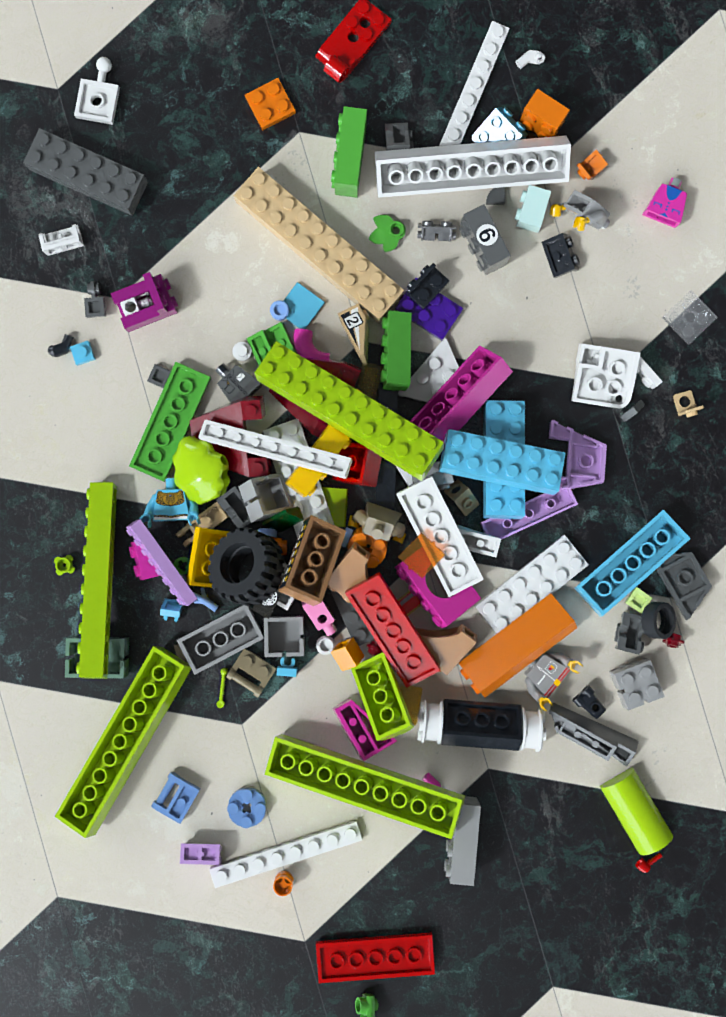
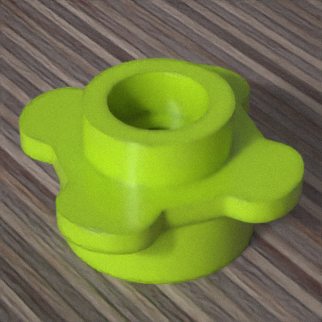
M71 555L54 559L58 575H63L67 572L71 574L75 571Z

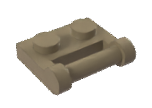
M245 648L226 678L229 680L233 679L252 691L253 695L258 698L277 668ZM238 668L261 682L259 687L236 673Z

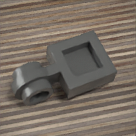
M91 281L87 283V291L92 298H84L85 317H106L105 298L97 297L98 294H101V285L99 282Z

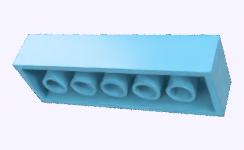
M486 400L483 406V436L525 444V401ZM483 481V518L522 519L525 516V489Z
M448 429L445 434L439 472L554 495L560 489L565 453Z
M662 510L574 589L602 617L691 538Z

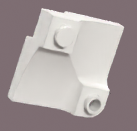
M579 343L571 401L612 408L626 407L633 393L640 353ZM617 395L621 396V401L619 402L616 401Z

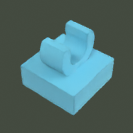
M165 598L160 609V615L164 616L166 621L168 617H174V621L177 622L183 605H180L177 600Z
M282 657L280 660L281 666L277 667V676L296 677L298 667H293L296 662L295 658H292L290 665H286L284 662L285 657Z

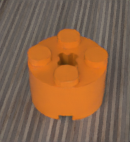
M362 527L354 530L348 543V549L354 542L358 543L370 553L367 568L377 567L386 556L388 541L376 540L372 536L364 534Z

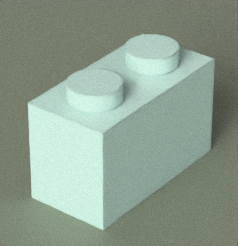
M532 185L528 186L527 191L523 190L520 202H523L522 208L517 209L515 220H518L516 227L536 233L539 232L551 191Z

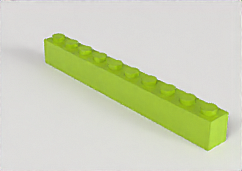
M90 482V488H87L86 492L89 507H86L85 510L88 525L84 528L87 542L83 547V555L86 556V560L82 566V574L85 577L84 583L81 585V594L83 595V603L80 604L82 622L79 623L81 642L78 643L77 648L78 654H80V662H77L76 671L80 678L107 679L117 486L113 482Z

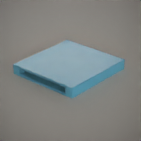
M297 282L284 299V302L289 307V315L286 319L299 329H306L325 302Z

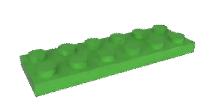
M175 362L129 467L163 482L166 481L173 466V455L177 451L180 440L186 436L189 430L190 420L194 418L211 380L210 376Z

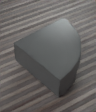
M505 187L493 188L487 196L486 205H504Z
M639 400L620 417L624 422L628 421L644 407L645 403Z

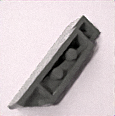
M552 703L553 706L550 707L549 714L553 717L557 733L607 761L613 756L623 765L628 766L637 751L638 741L556 703Z

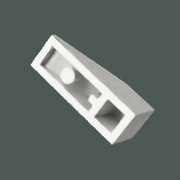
M457 525L469 551L492 557L497 556L501 538Z

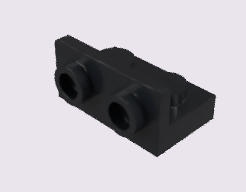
M561 233L541 242L553 278L579 270L578 265H580L577 254L573 253L572 247H574L570 236Z
M434 263L430 266L426 265L420 272L421 276L417 280L413 279L407 285L406 295L422 310L449 283V280L436 268Z

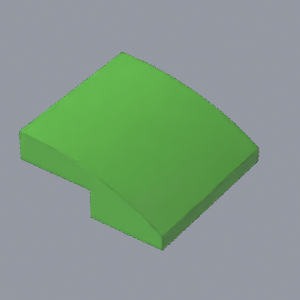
M279 322L267 330H261L246 338L258 365L261 364L276 341L297 353L284 322Z

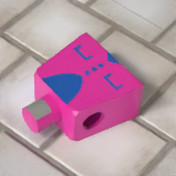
M671 178L669 185L661 184L642 215L676 228L682 221L687 197L686 192L679 190L682 181L678 178Z

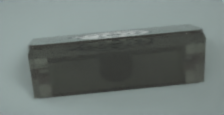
M278 583L276 587L278 589L274 594H270L271 597L266 601L262 600V603L254 605L252 610L270 619L282 595L278 591L281 584Z

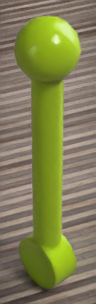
M222 668L220 671L222 678L220 697L217 702L218 708H222L225 704L223 695L225 677L228 674L226 668Z

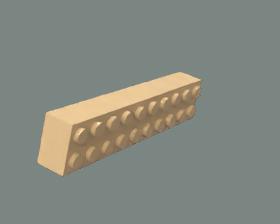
M257 167L233 195L239 206L351 301L359 304L362 310L365 309L367 314L378 324H380L383 317H386L388 311L392 310L404 296V289L261 168Z

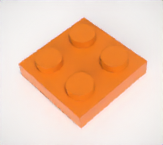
M279 78L245 94V98L262 131L296 114Z

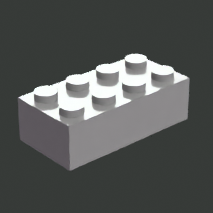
M243 605L183 636L177 642L194 675L264 639V632L251 607Z
M465 796L455 834L452 839H447L446 841L448 859H445L444 871H446V877L449 878L450 884L474 886L481 810L477 797Z

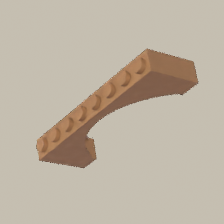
M354 542L334 566L327 587L334 592H338L346 602L351 603L345 591L369 578L367 561L369 560L370 553ZM463 624L459 627L443 630H427L415 627L439 664V672H443L446 675L452 671L477 643V635Z

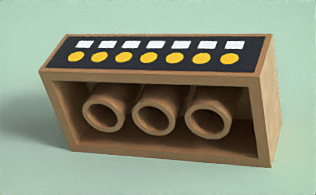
M312 515L305 519L278 591L311 606L322 603L346 530Z

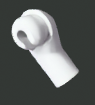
M529 50L516 60V65L522 69L528 63L541 64L545 60V55L540 51Z

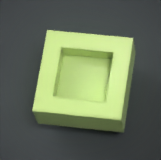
M635 587L624 603L642 614L645 606L652 600V597Z

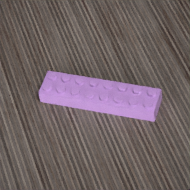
M571 489L559 491L554 495L544 493L525 502V516L522 519H487L480 522L484 533L501 538L502 540L576 506L578 503Z
M138 519L126 527L127 533L133 536L135 544L141 547L142 554L149 558L148 562L151 566L154 565L156 573L162 576L163 583L170 587L169 591L172 595L175 594L177 602L184 606H189L197 597L143 522Z

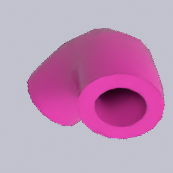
M308 329L294 330V348L297 354L304 358L329 360L330 353H324L315 348L313 344V331Z

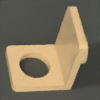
M691 390L673 395L678 416L686 414V417L697 415V411L704 408L703 405L696 407ZM686 396L689 398L690 404L688 407L680 405L679 400L681 397Z
M459 479L452 483L449 489L444 490L465 516L479 506V502L470 489ZM455 487H461L457 493H451Z

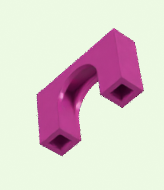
M421 546L395 566L396 572L409 585V591L420 599V605L431 614L435 625L442 629L460 617L477 603L481 597L472 586L449 598L435 596L428 589L425 580L426 571L432 563L425 549Z

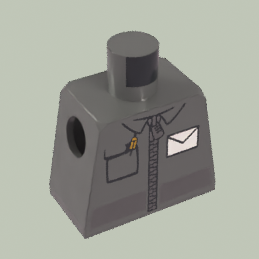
M223 363L216 369V372L222 377L217 384L230 403L243 397L253 396L263 386L256 378L238 365H235L230 370Z

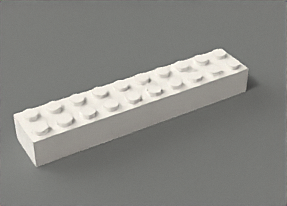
M567 136L376 151L375 165L378 198L569 182L571 143Z

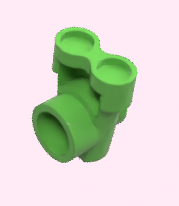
M364 993L362 997L356 998L355 1009L357 1014H361L360 1017H375V1011L378 1010V1001L375 995Z

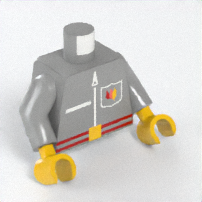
M574 190L563 205L553 204L550 209V215L554 217H560L562 210L564 212L570 211L576 215L573 228L578 227V231H584L586 224L599 230L607 228L610 223L608 219L610 213L594 199Z
M547 652L528 665V669L524 673L527 676L525 683L529 694L540 704L543 711H547L544 708L545 703H550L553 706L548 698L570 671L579 674L575 670V666L579 664L583 667L582 663L573 661V659L562 653Z

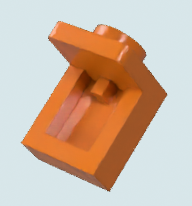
M596 149L582 163L579 162L577 164L579 168L577 172L584 180L586 178L592 180L609 164Z

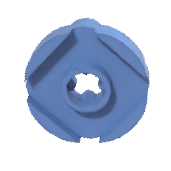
M255 788L238 789L232 794L227 806L229 817L236 825L243 828L259 824L266 812L265 797ZM245 803L247 805L250 803L252 811L245 812L242 804Z

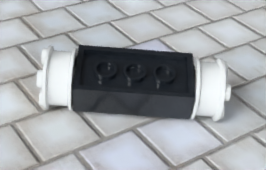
M444 699L437 704L427 703L424 700L420 702L418 712L419 728L417 740H421V743L427 740L437 741L438 744L441 743V745L512 751H522L523 748H530L539 752L543 748V741L546 740V729H543L546 715L545 711L539 708L537 711H527L524 707L517 704Z

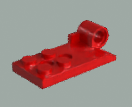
M359 0L319 48L315 58L325 65V73L338 83H341L349 76L388 28L392 19L368 0ZM367 20L370 22V26L364 28L360 25V22ZM350 35H357L359 39L356 42H351L348 40V37Z

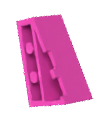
M347 699L332 708L361 760L365 761L397 742L394 738L377 741L367 713L353 700Z

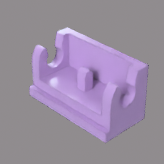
M181 843L180 864L220 865L222 863V846L220 844Z

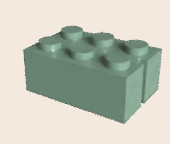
M81 636L66 638L65 656L74 654V658L71 657L65 660V678H80L79 674H77L76 666L77 662H80V654H78L77 648L78 643L81 642ZM109 637L107 678H125L128 676L129 658H125V656L129 655V637Z

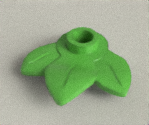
M388 215L373 217L377 228L370 234L369 240L375 244H383L384 252L394 250L398 245V241L405 236V225L400 221H393ZM397 228L400 230V232L398 234L393 233V229Z

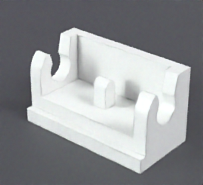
M76 224L70 228L52 233L39 234L42 251L47 256L84 246L79 226Z

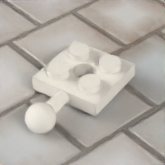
M100 57L96 63L99 70L97 81L81 79L74 116L78 119L113 125L120 87L119 85L105 83L106 73L111 70L112 63L108 58ZM101 98L102 102L100 105L94 106L92 104L93 100Z

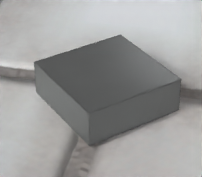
M154 364L147 381L164 389L171 371Z

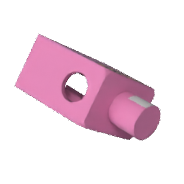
M324 599L322 603L316 606L302 602V607L318 631L323 629L327 636L337 631L333 624L335 621L334 616Z

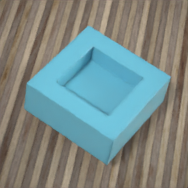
M89 341L70 346L77 366L96 360Z

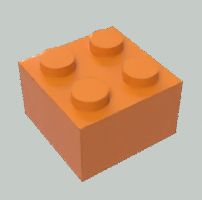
M537 89L524 108L520 122L525 126L526 130L533 131L539 138L555 137L570 109Z

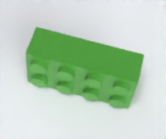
M344 106L343 113H339V132L336 135L337 146L334 152V170H332L331 182L332 188H335V195L358 198L367 126V109Z

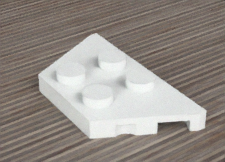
M446 338L442 340L411 377L410 386L406 392H398L400 397L428 402L459 368Z

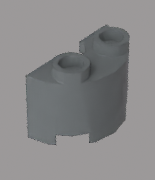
M408 122L385 124L386 151L414 148L412 130H408Z
M234 486L216 500L237 528H244L251 522L245 507L248 503H244L239 487L236 488Z
M623 612L621 624H617L614 641L617 642L615 649L640 655L644 649V642L641 641V636L645 634L642 629V616Z

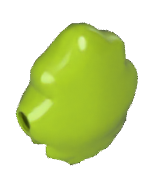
M184 436L180 440L177 451L172 458L175 466L174 482L178 489L185 492L188 500L201 505L227 492V487L230 483L227 474L229 464L226 457L216 452L210 442L193 436Z

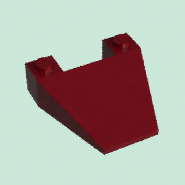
M305 358L353 388L361 372V368L345 361ZM269 389V392L313 435L319 437L328 426L326 422L272 389Z
M264 395L243 397L191 419V436L199 439L198 436L205 420L247 430L246 420L263 419L266 415ZM211 443L216 452L226 457L229 464L228 470L247 477L270 475L272 471L270 458Z

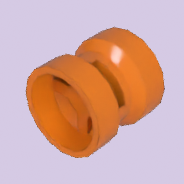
M281 871L276 875L273 889L277 895L287 896L290 894L294 882L292 874L287 871Z

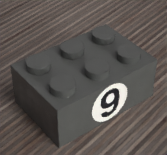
M485 204L463 214L459 230L462 237L467 238L469 242L468 248L472 255L475 254L479 270L481 272L484 271L485 275H488L506 266L511 255Z

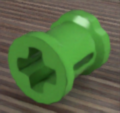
M180 557L175 560L174 567L179 574H188L190 558ZM181 561L187 562L186 570L180 569Z

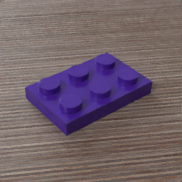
M406 291L396 306L395 311L411 313V321L442 341L463 308L439 293L422 310L406 295Z

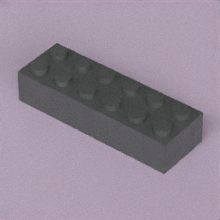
M40 128L23 162L30 171L133 216L148 184L144 174Z

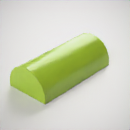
M383 652L351 668L377 741L394 738L414 728L391 663Z
M633 767L600 785L602 792L640 855L655 853L672 841L673 834Z

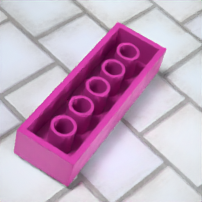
M479 345L410 422L444 442L448 429L459 431L513 371L502 357Z

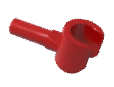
M658 853L647 862L641 858L636 862L635 866L640 871L647 873L651 865L662 858V855Z

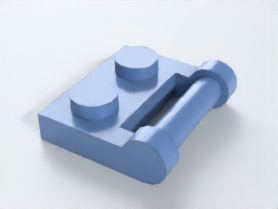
M170 772L168 781L157 800L153 801L151 807L181 824L201 788L181 778L175 772ZM174 784L180 785L169 806H164L163 803Z

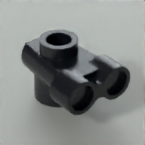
M587 685L572 701L578 707L584 708L595 719H598L606 711V708L594 695L595 691L590 685ZM597 704V709L593 711L592 706Z

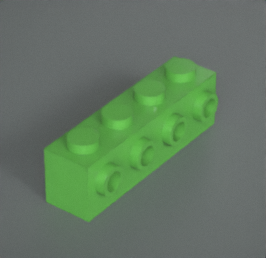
M389 310L386 317L382 319L384 335H382L381 346H384V352L381 355V364H384V370L381 371L380 381L383 382V389L406 392L411 381V313Z

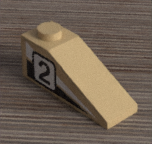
M356 304L337 314L363 366H365L368 360L369 342L367 320L370 318L366 310H361L359 304Z

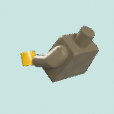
M367 502L365 510H358L353 516L350 515L348 526L359 528L360 524L362 532L376 540L389 541L393 536L392 540L403 544L406 537L405 525L399 523L402 515L400 512Z

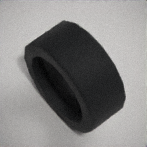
M651 602L645 606L641 617L644 633L649 638L667 639L673 634L676 627V614L669 603ZM658 612L661 616V625L659 629L657 627Z

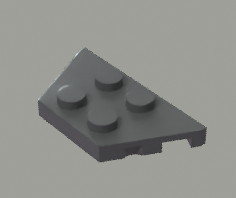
M692 552L674 553L656 570L685 620H688L712 585Z

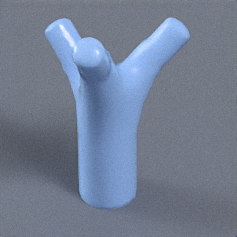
M204 587L201 588V595L193 592L198 599L194 601V604H203L212 611H216L218 605L207 597Z

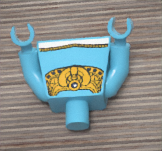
M174 478L166 479V490H157L152 495L144 514L139 518L143 523L148 522V528L152 527V518L156 522L188 520L189 525L192 526V521L196 520L198 525L201 524L198 516V504L188 500L183 490L177 489Z

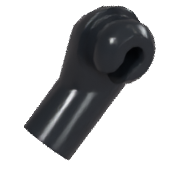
M65 334L62 343L48 347L49 355L52 357L66 355L69 352L74 337Z

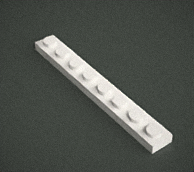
M492 21L439 146L459 145L462 143L509 32L508 27Z
M209 420L204 421L198 436L203 441L344 479L347 478L353 461L352 458Z
M357 820L210 867L209 871L214 886L217 888L362 841V836Z

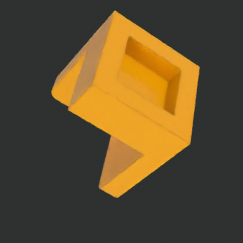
M354 637L339 642L331 651L342 671L356 667L364 658V654Z

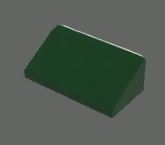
M297 506L284 509L264 520L262 524L282 532L300 523L304 518L300 507Z

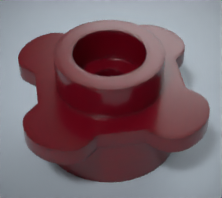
M675 633L669 638L662 640L663 643H666L671 648H679L681 644L685 643L682 640V636Z

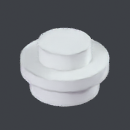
M238 342L234 345L233 355L237 360L246 361L250 358L252 350L248 343Z
M327 635L320 637L316 643L318 652L323 655L331 654L335 647L334 639Z

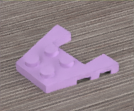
M551 420L549 439L568 441L566 477H561L559 491L602 484L605 479L607 445L587 435L583 436L568 426L566 428L555 420Z

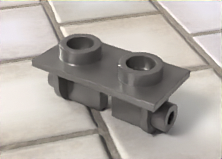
M422 221V224H418V228H421V231H418L417 238L421 239V241H434L435 234H438V241L451 242L456 239V232H452V229H457V227L452 225L453 222L442 221L441 224H433V221Z

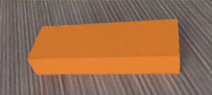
M550 593L460 661L459 665L462 667L460 672L466 680L471 679L473 684L470 686L476 694L481 693L486 698L577 629V625Z

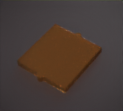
M421 532L398 558L408 566L409 570L412 569L423 578L445 556V553L435 545V541H431Z

